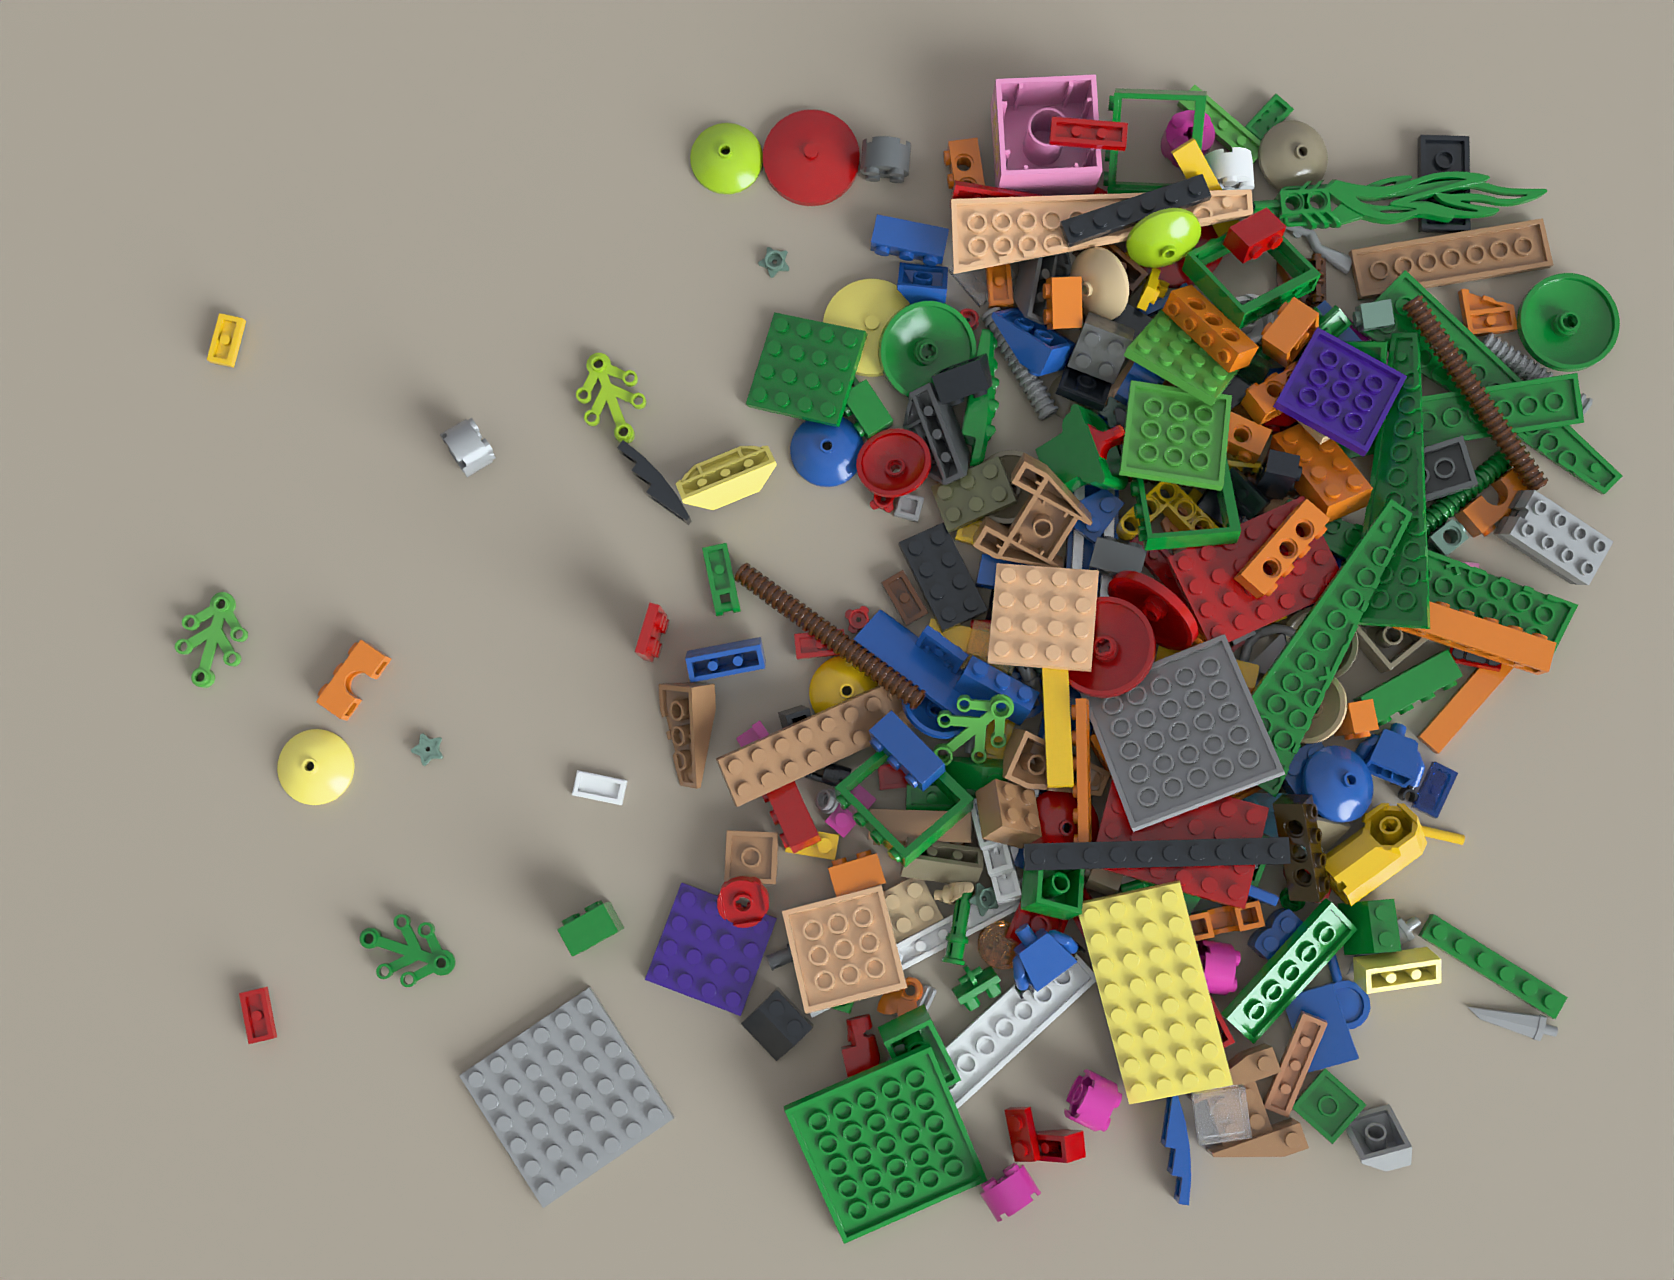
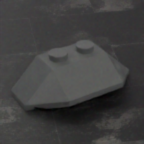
M1069 252L1020 261L1013 299L1025 318L1041 325H1047L1043 321L1044 309H1047V300L1043 298V284H1046V279L1070 276L1071 261Z
M928 383L910 392L903 428L916 433L927 444L931 455V468L928 477L942 485H948L966 476L969 450L953 407H950L949 403L941 404L933 383Z

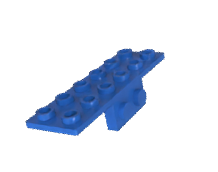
M879 610L854 637L855 644L860 643L862 649H868V653L872 652L875 654V658L879 657L881 662H886L887 667L891 666L894 668V672H900V676L904 675L906 681L911 680L913 686L918 685L920 691L922 689L925 690V697L941 709L950 711L952 715L980 717L986 712L972 709L968 712L958 710L957 698L963 694L953 688L963 671L961 667L968 654L929 625L926 626L920 637H918L887 613ZM962 700L960 705L968 706L969 702Z

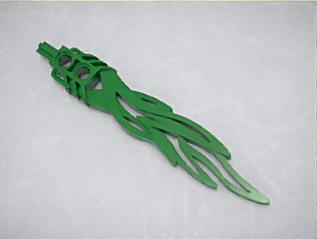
M1439 172L1411 180L1412 176L1410 175L1382 179L1366 186L1347 183L1337 179H1332L1328 184H1322L1324 180H1319L1316 185H1309L1312 181H1307L1304 185L1281 188L1274 200L1253 201V214L1267 207L1287 227L1301 226L1309 230L1317 228L1327 229L1329 227L1340 228L1341 225L1360 219L1377 224H1397L1413 218H1424L1448 223L1453 218H1484L1499 212V208L1464 202H1477L1500 207L1515 206L1542 197L1547 193V189L1500 187L1486 183L1490 176L1471 172ZM1473 189V190H1478V191H1482V192H1486V193H1490V194H1495V195H1500V196H1511V197H1520V198H1516V199H1502V198H1496V197H1492V196H1488V195H1483V194H1473V193L1446 194V193H1450V192H1454V191H1458V190ZM1433 197V198H1434L1437 202H1439L1440 204H1443V205H1446V206H1449V207H1454V208H1458V209L1467 210V211L1457 210V209L1445 207V206H1442V205H1439V204H1436V203L1427 202V201H1422V200H1425V199H1428V198ZM1397 199L1392 201L1388 206L1371 205L1364 203ZM1330 201L1337 205L1332 212ZM1310 202H1315L1319 208L1312 207ZM1285 203L1292 204L1295 210L1287 208Z

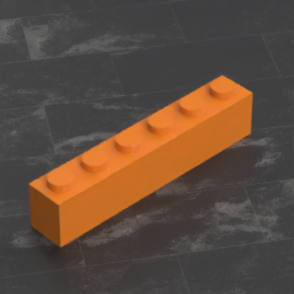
M1429 601L1430 629L1392 627L1536 675L1549 672L1556 647V642L1547 640L1548 637L1543 634L1532 633L1531 635L1523 632L1521 627L1514 625L1503 626L1496 619L1489 617L1482 619L1474 616L1475 613L1469 610L1460 609L1457 611L1451 609L1449 604L1435 601L1434 603Z

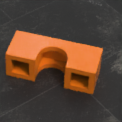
M1514 467L1491 484L1498 493L1499 500L1497 505L1488 503L1480 495L1454 514L1455 518L1473 538L1481 534L1485 537L1497 528L1495 523L1500 519L1502 520L1503 516L1510 515L1512 510L1508 507L1518 490L1528 489L1527 486L1522 485L1523 480L1517 478L1519 474L1513 472Z
M360 640L359 643L356 642L351 646L348 651V658L344 663H340L333 672L334 677L330 683H326L318 692L319 698L316 702L339 719L348 721L362 701L352 692L351 683L354 677L365 673L371 678L378 679L392 660L364 640Z
M1253 899L1247 900L1244 910L1223 905L1189 914L1196 941L1215 937L1214 935L1221 933L1241 932L1265 926L1260 902Z

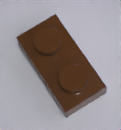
M903 570L881 582L906 626L928 614Z

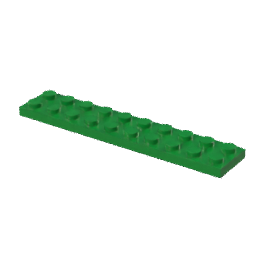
M1578 373L1485 387V393L1490 394L1489 399H1493L1495 401L1493 403L1494 406L1499 407L1498 412H1502L1504 414L1503 419L1508 420L1507 425L1513 427L1512 432L1522 433L1584 423ZM1460 391L1422 396L1424 447L1462 435L1464 441L1492 437L1491 433L1487 434L1486 431L1488 429L1486 427L1483 428L1482 420L1478 421V414L1474 415L1473 407H1469V401L1465 402L1464 398L1466 397L1464 394L1461 395ZM1376 437L1365 456L1374 455ZM1337 443L1348 458L1361 457L1356 452Z

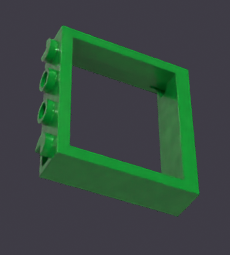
M1115 88L1114 96H1109L1108 111H1113L1112 122H1121L1122 98L1195 101L1192 138L1195 139L1200 150L1202 149L1207 91ZM1105 150V162H1109V171H1104L1103 186H1108L1107 194L1146 193L1170 185L1168 183L1116 181L1118 151Z
M1227 233L1217 239L1209 240L1199 248H1193L1185 256L1182 271L1239 329L1280 309L1283 303H1289L1293 297L1299 299L1314 291L1321 275L1284 236H1282V243L1277 248L1269 249L1267 252L1293 279L1243 305L1205 266L1230 253L1223 245Z
M1227 456L1224 486L1221 491L1216 490L1223 528L1152 533L1143 479L1132 477L1133 481L1130 483L1131 496L1136 497L1137 503L1134 504L1135 519L1140 520L1138 539L1143 541L1145 551L1237 543L1241 527Z
M883 751L880 753L876 752L835 787V799L840 803V807L843 810L848 809L853 814L854 821L861 828L865 826L871 832L870 837L877 845L880 846L882 844L888 850L887 853L892 860H895L897 863L900 862L906 868L973 809L974 798L945 771L933 783L955 805L905 848L850 792L887 761L888 756Z

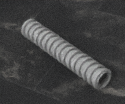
M994 307L985 312L981 320L986 322L985 327L993 332L998 342L997 347L1001 348L1000 353L1005 354V361H1009L1008 366L1013 368L1011 372L1016 374V380H1020L1019 385L1024 387L1023 392L1028 394L1027 399L1032 401L1031 406H1035L1036 409L1034 411L1039 413V420H1045L1054 415L1059 408L1054 406L1055 401L1050 399L1051 394L1046 392L1047 387L1042 385L1043 380H1039V376L1030 374L1027 371L1028 368L1019 363L991 317L993 312L1002 310L1000 307Z
M1494 333L1488 334L1483 339L1482 343L1516 373L1519 378H1524L1523 381L1553 377L1552 372H1546L1547 369L1545 367L1540 368L1539 363L1534 364L1533 359L1528 360L1527 355H1521V351H1515L1513 346L1508 347L1506 341L1502 343L1500 337H1494ZM1582 393L1581 401L1584 415L1591 407L1593 399L1590 397L1586 398V394Z

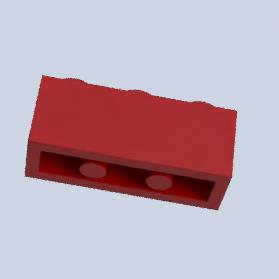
M795 781L762 795L765 803L770 801L773 810L769 813L775 826L780 824L783 833L779 834L785 848L790 847L792 852L796 853L821 841Z

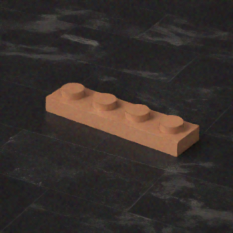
M1301 1010L1279 1063L1281 1072L1274 1075L1263 1101L1265 1109L1287 1118L1289 1117L1328 1024L1326 1020Z

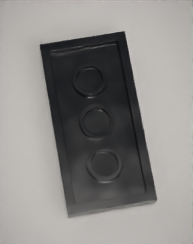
M1420 135L1418 137V178L1439 172H1470L1469 136ZM1470 189L1458 190L1446 194L1470 193ZM1433 197L1428 198V199H1425V200H1422V201H1427V202L1436 203V204H1439V205H1442V206H1445V207H1449V206L1440 204V203L1437 202ZM1449 207V208H1453V209H1457V210L1467 211V210H1463V209H1458V208H1454V207ZM1418 218V232L1456 233L1471 230V218H1453L1448 223Z
M944 522L899 542L898 545L942 633L988 611Z

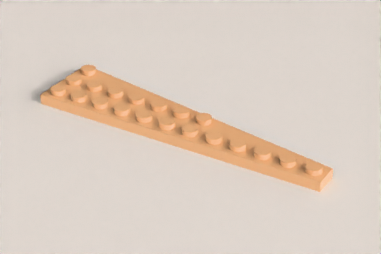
M1252 189L1210 191L1211 198L1209 201L1185 208V210L1192 212L1197 217L1201 227L1248 218L1253 214ZM1144 193L951 199L953 274L1127 241V237L1134 226L1068 248L1060 228V222Z

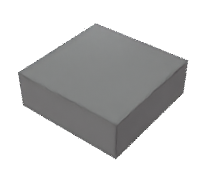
M910 493L900 496L894 516L918 523L924 497Z

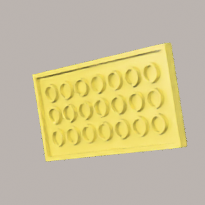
M1180 880L1083 901L1082 914L1079 915L1129 1104L1233 1085Z

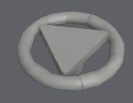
M1271 624L1255 631L1256 634L1247 638L1242 646L1240 661L1249 662L1252 648L1260 638L1278 633L1280 635L1251 662L1259 665L1260 673L1266 674L1287 644L1286 635L1292 637L1296 630L1282 624ZM1257 679V681H1256L1255 688H1256V686L1258 685V683L1260 682L1258 679Z

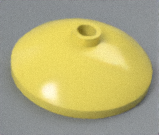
M322 729L306 730L295 735L283 747L277 765L278 778L285 792L296 801L309 805L326 804L341 796L350 785L354 774L353 754L348 744L337 734ZM309 762L314 764V768L311 771L307 769Z

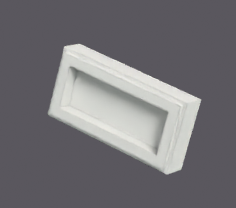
M577 770L572 795L622 805L627 780Z

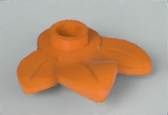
M912 977L905 978L907 988L913 986L915 993L907 995V988L883 994L878 1003L877 1011L886 1015L897 1013L899 1017L917 1008V1001H919L923 994V986L920 981Z

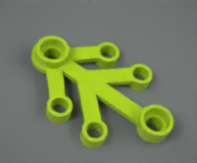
M594 353L587 360L586 366L589 375L583 387L576 391V398L582 404L590 402L592 398L591 391L598 378L602 388L591 410L584 414V420L589 426H596L600 422V414L607 401L616 424L614 429L616 440L619 443L624 440L629 444L633 441L635 432L632 426L625 422L617 398L632 404L635 409L644 408L646 406V398L641 393L633 394L611 384L608 375L623 380L624 384L628 387H633L638 382L637 374L632 370L624 371L611 365V361L606 354ZM597 361L603 362L600 368H596L594 365ZM628 375L635 377L632 382L626 381ZM582 392L588 393L586 399H580L579 396ZM638 397L643 399L640 405L634 403V400ZM591 414L596 415V420L593 422L588 421V417ZM623 428L628 430L625 436L619 435L620 430Z

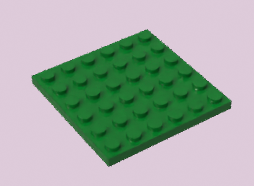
M930 1043L784 1106L786 1116L844 1244L988 1181Z

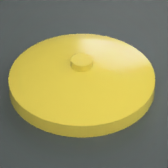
M863 279L848 284L835 294L824 314V323L863 330L868 334L856 374L860 376L878 377L884 375L878 355L882 331L897 311L910 304L897 290V285L885 280Z

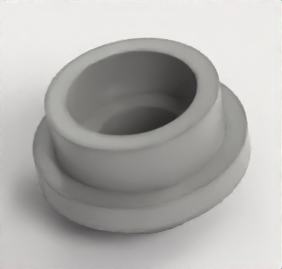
M823 789L817 794L816 806L823 813L830 814L836 810L839 802L835 799V789Z

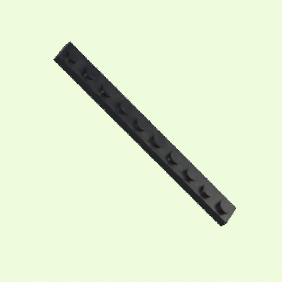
M1289 837L1023 844L1024 871L1291 864Z

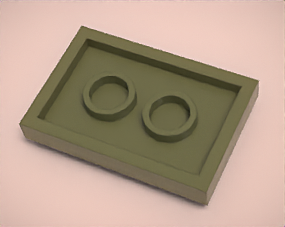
M999 456L968 469L966 476L948 485L938 483L931 486L949 533L1018 503Z

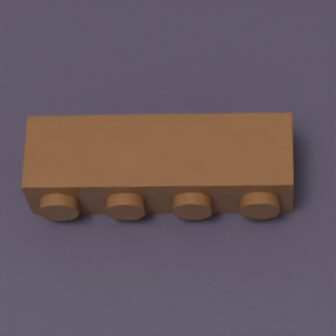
M869 809V812L903 846H905L907 837L918 838L948 812ZM972 812L964 816L936 842H950V844L965 846V843H971ZM868 830V840H873L870 837L871 832Z

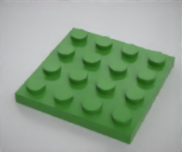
M1162 309L1127 347L1124 356L1210 406L1215 403L1240 371L1238 369L1228 373L1166 315Z
M1131 380L1119 475L1221 491L1224 486L1232 395L1221 394L1215 403L1210 406L1179 387Z

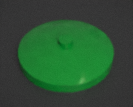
M1575 273L1556 274L1540 281L1524 296L1517 314V330L1526 351L1545 367L1562 372L1584 370L1601 361L1614 347L1620 329L1619 312L1609 292L1595 280Z
M936 301L912 303L897 311L885 325L878 349L880 366L886 380L897 392L905 397H909L910 392L928 383H933L934 385L932 376L939 370L974 358L977 354L975 336L965 317L953 307Z

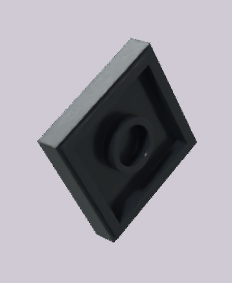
M1068 359L1055 394L1102 412L1112 383L1068 367L1070 360Z

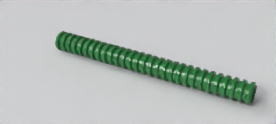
M1500 450L1496 451L1494 456H1490L1488 460L1484 461L1482 465H1479L1474 470L1478 482L1477 487L1441 497V499L1436 500L1435 504L1430 505V509H1426L1427 537L1436 530V527L1442 526V522L1448 521V518L1454 516V513L1459 512L1460 508L1465 507L1466 503L1471 502L1472 498H1476L1478 494L1483 492V489L1488 488L1489 484H1493L1495 479H1499L1501 475L1512 468L1509 466L1510 461L1504 459L1506 456L1504 453L1501 454Z

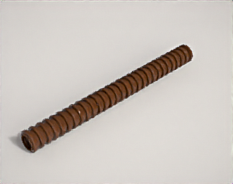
M1418 295L1403 305V311L1406 310L1408 312L1407 317L1411 316L1413 319L1411 323H1415L1417 325L1415 327L1416 330L1421 331L1420 336L1426 338L1424 342L1429 343V349L1434 350L1433 355L1439 357L1437 361L1443 363L1442 368L1448 371L1446 374L1452 376L1451 381L1457 384L1455 387L1457 389L1460 388L1461 395H1465V402L1469 401V407H1473L1474 415L1478 414V421L1482 420L1483 428L1486 427L1488 429L1486 431L1487 434L1491 433V440H1495L1497 442L1495 444L1496 447L1501 448L1500 453L1506 455L1504 459L1509 460V466L1515 468L1513 472L1519 474L1517 478L1523 480L1522 485L1527 486V490L1536 491L1545 486L1548 478L1543 477V471L1539 472V465L1534 464L1535 459L1529 457L1530 452L1525 451L1526 446L1520 444L1522 440L1516 438L1517 433L1511 431L1513 427L1507 425L1508 420L1503 419L1504 414L1498 412L1499 407L1493 404L1495 401L1489 399V393H1485V386L1481 387V381L1475 378L1477 377L1476 373L1472 374V367H1468L1466 365L1468 364L1467 360L1463 361L1462 359L1463 354L1459 355L1457 352L1459 348H1455L1453 346L1454 341L1450 342L1448 339L1450 335L1444 333L1446 329L1440 327L1441 322L1435 320L1437 316L1432 315V309L1427 308L1428 303L1422 301L1424 297Z
M749 563L743 564L737 570L734 581L737 583L741 582L743 587L747 586V590L753 591L755 596L759 595V599H765L767 605L771 604V607L777 609L778 613H784L783 616L785 618L790 617L792 623L796 622V626H802L803 631H809L808 634L810 636L814 635V639L817 641L821 640V644H827L829 650L834 649L833 652L835 654L839 653L842 659L846 658L847 663L852 662L854 668L859 667L858 671L861 673L865 672L867 677L871 676L872 681H878V685H883L886 691L890 690L891 695L894 696L896 694L898 700L903 699L905 705L910 704L912 710L916 709L926 695L925 690L922 689L920 691L918 685L913 686L911 680L906 681L904 675L900 676V672H894L893 667H887L886 662H881L879 657L875 658V654L872 652L868 653V649H862L860 643L855 644L856 641L854 639L850 640L847 634L843 635V631H837L835 625L830 626L831 623L824 621L822 616L818 617L817 612L812 613L810 607L805 608L806 605L799 603L800 600L797 598L793 599L792 594L787 595L785 589L781 590L779 585L775 586L774 581H769L767 576L763 577V574L760 571L757 572L756 568H751Z

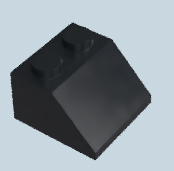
M986 353L941 369L932 376L941 404L949 403L950 407L964 402V397L973 395V398H977L987 394V389L993 385Z
M779 987L741 1023L776 1061L792 1049L813 1028V1023Z

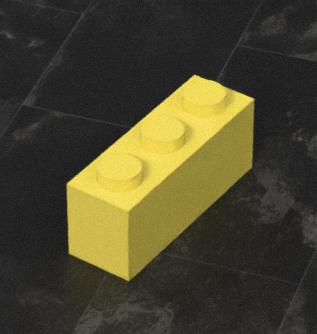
M1428 947L1353 957L1354 982L1366 994L1441 983V959Z

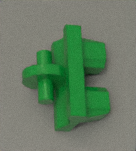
M968 965L964 966L963 969L966 974L958 979L960 984L952 988L960 1004H964L969 1011H973L981 1004L977 998V995L986 991L989 998H994L1002 992L999 985L1001 980L991 965L984 970L978 966L972 971Z

